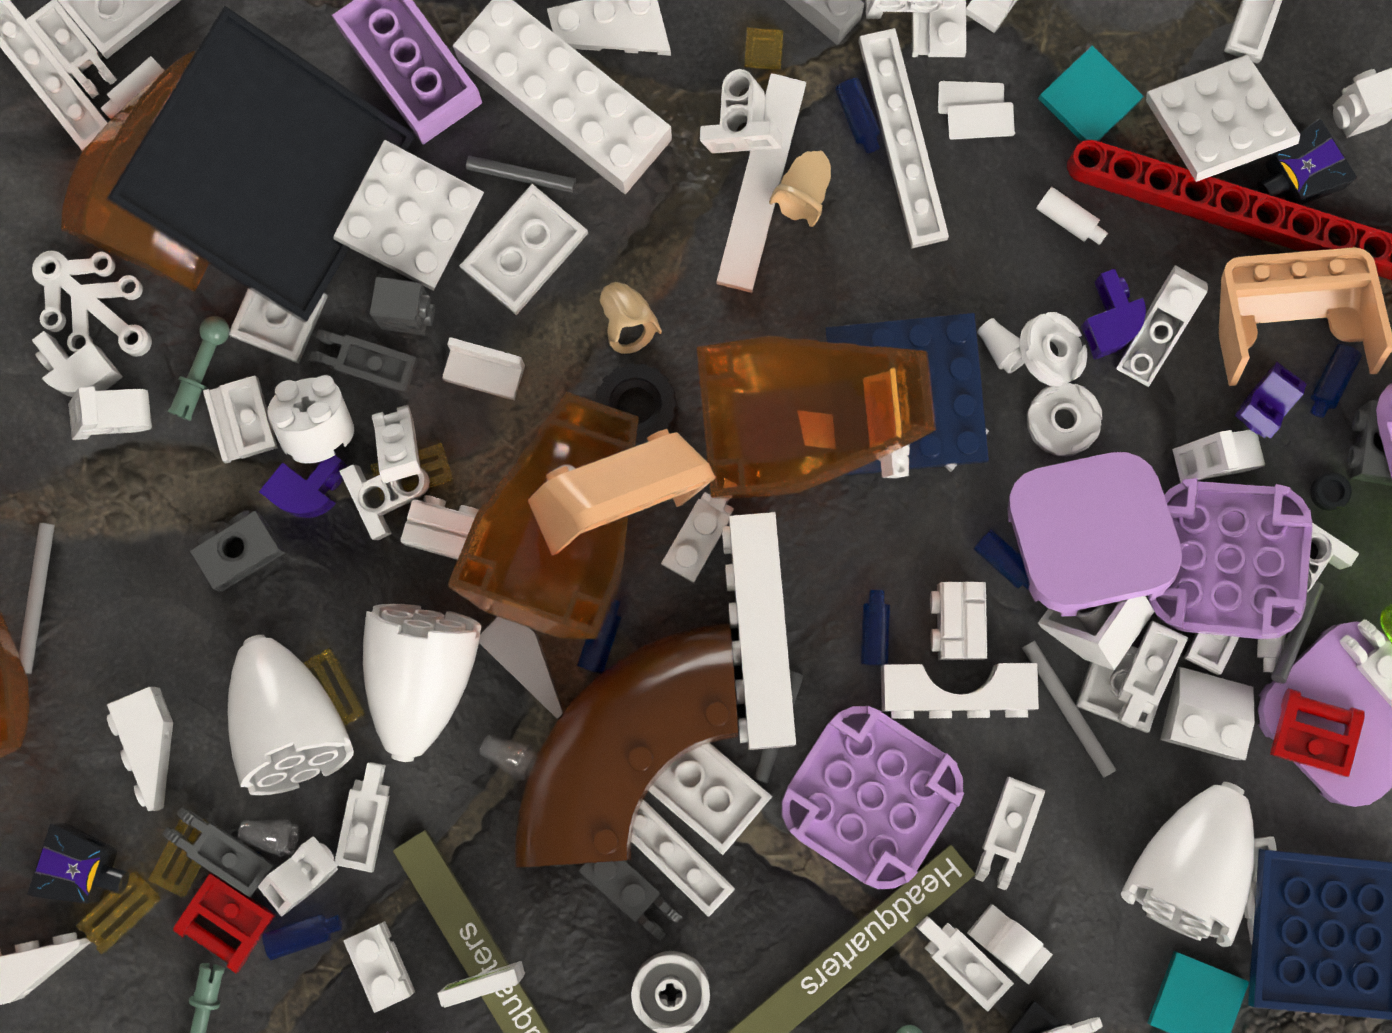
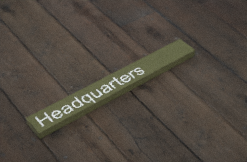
M424 830L394 849L395 856L468 976L472 977L509 965L429 832ZM520 982L515 986L481 996L503 1033H551Z
M949 844L919 869L918 873L908 883L900 885L726 1033L791 1032L976 874L953 846Z

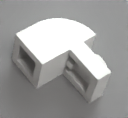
M45 331L32 339L33 343L40 350L35 354L48 371H51L42 379L48 385L67 396L73 397L79 387H95V391L107 390L123 377L102 349L91 341L69 357L58 341Z
M313 836L303 843L291 858L269 873L258 888L282 917L325 883L338 870L337 864L334 862L330 849L326 845L319 843Z

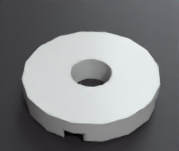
M1057 312L1040 314L1028 321L1021 331L1019 346L1025 365L1029 372L1039 381L1050 386H1063L1081 376L1086 367L1088 354L1086 344L1082 346L1079 338L1082 334L1068 317ZM1050 341L1058 348V356L1051 351Z
M1071 383L1063 386L1049 385L1043 388L1031 401L1027 412V429L1033 441L1043 451L1056 456H1074L1089 448L1098 438L1101 430L1102 409L1096 397L1084 386ZM1065 409L1073 414L1074 424L1071 428L1064 429L1057 425L1055 414L1058 410Z

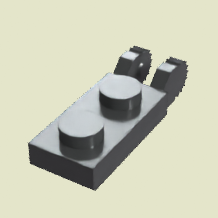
M318 330L317 339L322 343L341 347L337 359L318 351H311L308 360L334 369L338 373L403 394L407 393L418 362L416 357L349 335L343 337L328 331Z
M181 807L177 812L180 819L201 833L193 843L183 836L181 832L170 827L164 830L163 836L186 851V856L248 897H251L272 868L273 863L209 821L207 823L192 811Z
M627 861L585 863L579 869L580 873L634 922L638 921L658 940H661L666 934L657 922L652 921L644 914L647 908L654 902L669 920L677 922L681 917V914L660 896L661 892Z

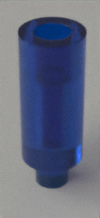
M854 78L842 82L836 86L835 91L854 140L857 144H863L866 153H872L880 148L876 137L881 132L860 79Z
M1337 344L1310 397L1314 401L1310 410L1311 414L1324 418L1328 409H1335L1362 358V354L1358 350L1348 345Z
M990 529L975 545L973 550L1017 589L1023 585L1029 590L1030 583L1022 556Z
M870 590L869 603L863 604L861 665H888L890 605L884 604V590Z
M606 597L602 610H595L577 663L578 667L598 674L604 672L622 618L616 615L620 601Z
M319 914L263 933L262 939L266 954L270 960H274L330 941L331 933L342 930V923L338 915L326 919L323 914Z

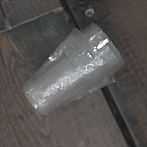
M491 734L487 735L479 752L480 755L488 758L514 780L520 778L524 781L528 779L538 755L537 752L533 751L531 745L498 738Z
M289 819L243 820L239 828L238 839L242 843L250 844L278 857H283L285 854L292 855L299 840V827L296 824H291Z

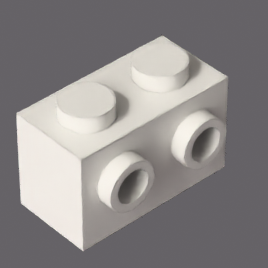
M1392 68L1376 73L1375 69L1365 71L1353 78L1354 83L1342 90L1343 95L1333 104V118L1338 128L1343 129L1346 138L1384 125L1392 119Z

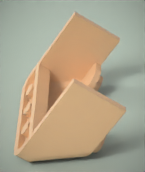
M1341 248L1243 256L1231 259L1226 264L1221 277L1219 340L1228 385H1237L1250 358L1248 349L1253 346L1258 335L1256 323L1317 318L1328 319L1330 331L1337 339L1344 342L1363 341L1370 374H1378L1392 352V331L1376 264L1371 254L1361 248Z
M664 429L647 437V443L569 471L567 466L548 473L546 475L548 481L528 499V502L553 556L560 553L581 533L672 498L676 507L685 504L716 478L710 464L677 432L670 434L668 429Z

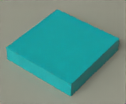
M1091 46L1042 92L1038 99L1082 142L1085 140L1100 141L1144 96L1100 52Z
M1174 951L1147 1023L1168 1033H1231L1249 981Z

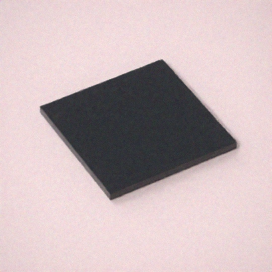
M224 6L105 200L300 321L307 322L350 247L334 240L333 237L383 141L386 140L407 151L416 135Z

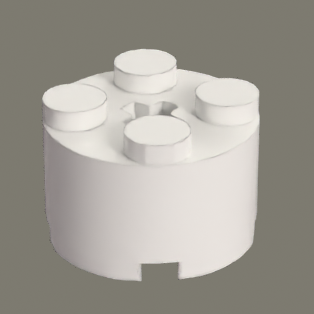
M323 375L295 382L286 380L276 386V395L269 403L267 414L280 446L286 455L288 453L295 461L300 463L321 462L334 456V449L342 443L346 447L351 441L354 434V424L341 391L334 383L332 377Z
M665 951L653 955L641 965L636 973L631 992L634 1011L646 1026L657 1033H685L702 1019L709 1005L710 986L705 970L695 958L682 952ZM668 983H673L675 989H681L682 993L676 994V999L673 1002L668 1001L667 995H661L660 991L666 989Z

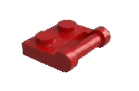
M1288 688L1282 699V710L1270 755L1342 777H1349L1365 712L1354 707L1347 710L1301 696L1300 691ZM1301 711L1344 724V734L1341 735L1295 721L1297 712Z
M210 873L175 924L173 931L181 937L187 935L227 962L226 967L237 974L246 963L250 953L276 914L215 874ZM201 914L242 943L238 949H234L195 922L197 916Z

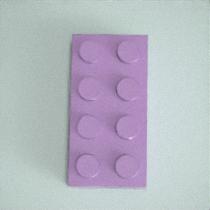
M353 0L332 15L341 34L423 145L482 104L478 88L413 0Z

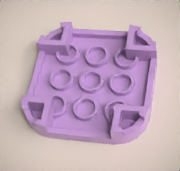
M1127 452L1106 453L1037 468L1023 474L1014 483L1007 508L1008 522L1012 523L1029 579V591L1035 602L1039 600L1047 608L1061 612V616H1076L1078 610L1146 595H1149L1150 599H1154L1163 595L1165 590L1175 581L1182 562L1181 544L1159 478L1152 466L1141 457Z
M1197 478L1184 479L1182 483L1170 488L1164 496L1181 544L1182 562L1175 581L1165 590L1163 595L1154 599H1150L1148 595L1149 602L1158 619L1170 628L1183 632L1255 639L1279 638L1292 631L1302 619L1306 606L1312 541L1311 511L1303 498L1293 492L1290 487L1276 484L1275 487L1200 482Z
M1357 621L1333 625L1323 631L1322 635L1294 661L1286 683L1281 684L1273 681L1270 684H1266L1258 695L1260 697L1258 706L1260 724L1258 726L1265 737H1270L1272 740H1274L1282 710V699L1288 688L1300 691L1301 696L1347 710L1354 707L1365 712L1349 777H1342L1294 762L1321 791L1319 793L1331 803L1352 807L1370 805L1383 797L1392 788V707L1356 668L1357 663L1340 644V640L1345 635H1349L1359 643L1367 655L1375 649L1360 633L1357 626L1360 622ZM1380 632L1384 636L1385 641H1389L1392 644V642L1382 632ZM1301 711L1297 712L1295 721L1341 735L1344 734V724Z
M852 706L838 712L827 723L790 781L781 801L782 818L787 829L800 842L855 878L877 889H893L908 883L918 873V868L956 807L960 806L964 795L963 777L957 766L958 763L947 753L942 752L883 714L882 711L870 706Z

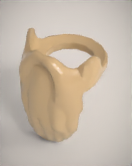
M821 150L807 151L797 157L789 171L783 176L781 184L773 190L769 200L771 205L775 202L779 204L783 215L792 220L807 219L811 227L816 224L822 214L821 203L825 199L826 189L831 179V165L824 152Z
M619 282L610 283L603 288L600 295V303L604 309L605 316L609 319L608 339L614 351L621 354L637 352L652 340L655 332L662 333L656 316L640 293L627 284ZM643 324L644 331L635 342L627 345L618 342L622 328Z

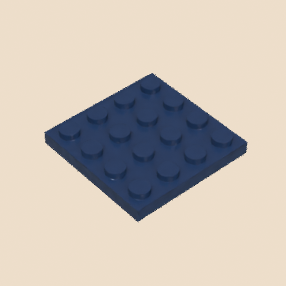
M975 313L826 327L839 476L882 472L881 461L878 460L876 452H871L864 379L865 377L891 370L902 371L909 436L908 447L910 448L909 455H907L909 458V469L941 467L950 464L985 463L989 461Z
M1259 849L1248 1006L1392 1020V862Z

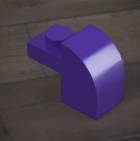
M1115 269L1101 273L1094 282L1106 312L1087 318L1081 325L1094 360L1124 348L1140 332L1145 321L1146 307L1144 299L1140 298L1129 303L1127 299L1130 297L1129 287L1123 277H1118Z
M1276 361L1241 404L1235 417L1241 420L1254 433L1262 436L1264 439L1266 436L1271 439L1281 427L1284 416L1304 394L1307 384Z
M334 455L327 460L321 461L309 478L305 480L282 462L259 493L277 507L293 516L300 518L317 517L328 512L336 505L325 494L329 489L334 491L342 483L343 478L340 470L345 469L348 465Z

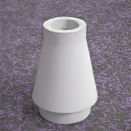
M994 318L986 321L978 329V335L984 341L999 369L1004 368L1010 374L1024 364L1019 346L1020 338L1000 325Z

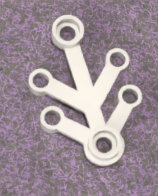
M46 251L35 259L32 267L35 280L44 286L45 310L40 315L41 325L51 332H58L64 328L66 318L61 312L62 288L71 296L73 333L70 334L67 340V345L71 351L75 353L79 350L75 348V342L78 338L84 337L86 344L90 341L93 343L92 338L89 336V311L119 337L118 343L123 351L135 357L146 354L152 344L150 334L139 325L126 324L98 300L117 297L135 300L143 292L141 282L134 276L126 275L118 282L81 285L71 276L96 273L102 277L109 276L115 270L114 259L105 252H97L89 259L67 260L64 255L57 251ZM101 259H107V267L103 270H98V262ZM50 263H55V271L51 274H46V266ZM135 282V290L132 293H125L126 284ZM52 314H57V323L52 326H49V316ZM132 333H137L138 341L133 345H128V336Z

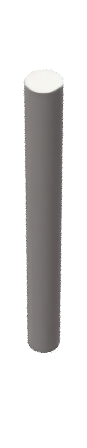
M39 523L16 672L32 674L55 527L52 524Z
M1034 640L1022 647L1030 662L1037 663L1038 675L1103 778L1115 772L1116 768L1036 641Z

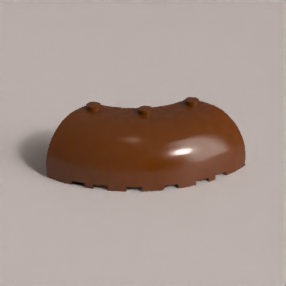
M730 623L690 629L647 644L609 667L571 702L557 720L540 748L528 776L520 804L515 837V868L631 860V841L636 816L647 792L659 776L681 756L702 745L738 737Z

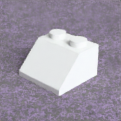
M1141 596L1077 611L1076 616H1061V612L1048 608L1038 624L1084 660L1115 670L1155 611L1147 597Z
M1178 667L1160 740L1231 760H1246L1255 723L1253 687Z

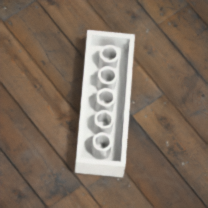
M491 0L453 44L456 57L460 63L625 195L672 140L671 126L513 0Z
M775 512L729 516V526L722 527L724 554L731 553L732 564L725 565L727 591H735V602L729 603L728 607L730 628H738L739 641H732L733 665L734 667L741 666L742 679L735 680L737 705L744 704L745 718H739L738 720L740 743L748 742V750L792 747L796 745L776 514Z

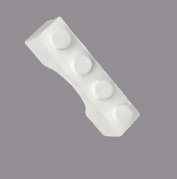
M999 663L993 665L986 682L969 694H953L942 690L928 677L923 664L882 665V712H891V719H914V711H929V718H952V711H967V718H990L991 710H1005V718L1028 717V710L1039 709L1037 663Z

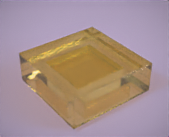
M747 28L744 67L781 70L783 30Z

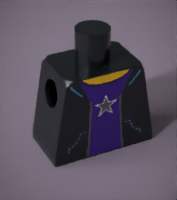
M1320 118L1300 133L1298 144L1280 150L1266 163V168L1271 176L1258 183V190L1261 193L1274 197H1279L1283 194L1286 201L1302 205L1342 191L1356 180L1357 176Z
M66 823L50 824L27 895L79 903L101 902L105 890L117 894L124 892L129 881V872L113 867L117 855V850L114 847Z

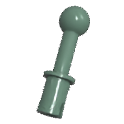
M218 316L207 317L201 323L199 329L202 338L201 345L187 378L179 376L178 380L181 383L172 405L168 409L169 413L176 414L178 417L188 421L192 419V414L201 392L207 390V387L202 385L201 382L216 346L223 344L229 337L230 328L228 323Z
M201 963L199 965L194 995L189 998V1004L195 1007L190 1033H206L211 1010L220 1007V1001L217 998L222 975L225 970L221 965L213 964L212 973L211 969H209L210 963Z

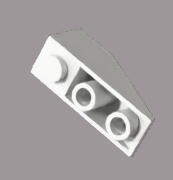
M1175 265L1147 311L1140 332L1131 340L1116 369L1149 387L1208 292V283Z
M147 687L107 704L110 714L107 715V722L112 733L120 737L124 748L120 751L122 761L128 771H133L138 784L134 786L138 802L142 807L146 806L148 811H158L164 808L173 721L160 688Z
M76 932L53 937V945L40 947L39 940L15 945L16 952L6 955L1 954L0 948V1005L24 998L90 944L91 937L77 939Z

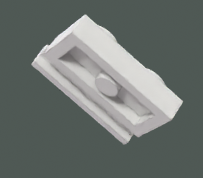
M943 0V7L937 11L912 12V57H918V55H928V57H965L966 0Z
M254 375L220 385L215 389L203 390L220 455L224 463H230L232 460L243 459L278 448L257 376Z

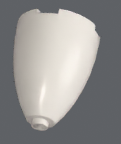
M408 604L375 605L372 612H366L363 639L365 690L376 732L384 749L392 754V759L402 762L414 761V757L421 756L437 739L449 722L466 688L476 658L481 624L476 620L451 611H447L446 615L436 611L421 610L419 605Z
M255 635L246 639L236 656L228 694L229 740L240 787H248L250 795L278 794L300 788L298 782L309 780L318 775L320 771H322L323 776H329L339 770L351 759L354 750L343 721L320 682L304 663L273 638Z
M1223 782L1222 785L1209 787L1182 806L1160 828L1144 849L1122 889V898L1127 903L1133 905L1136 900L1143 905L1142 909L1147 912V917L1178 933L1201 941V938L1211 936L1218 938L1216 943L1220 946H1231L1245 911L1254 863L1253 820L1249 800L1243 796L1244 790L1235 784Z

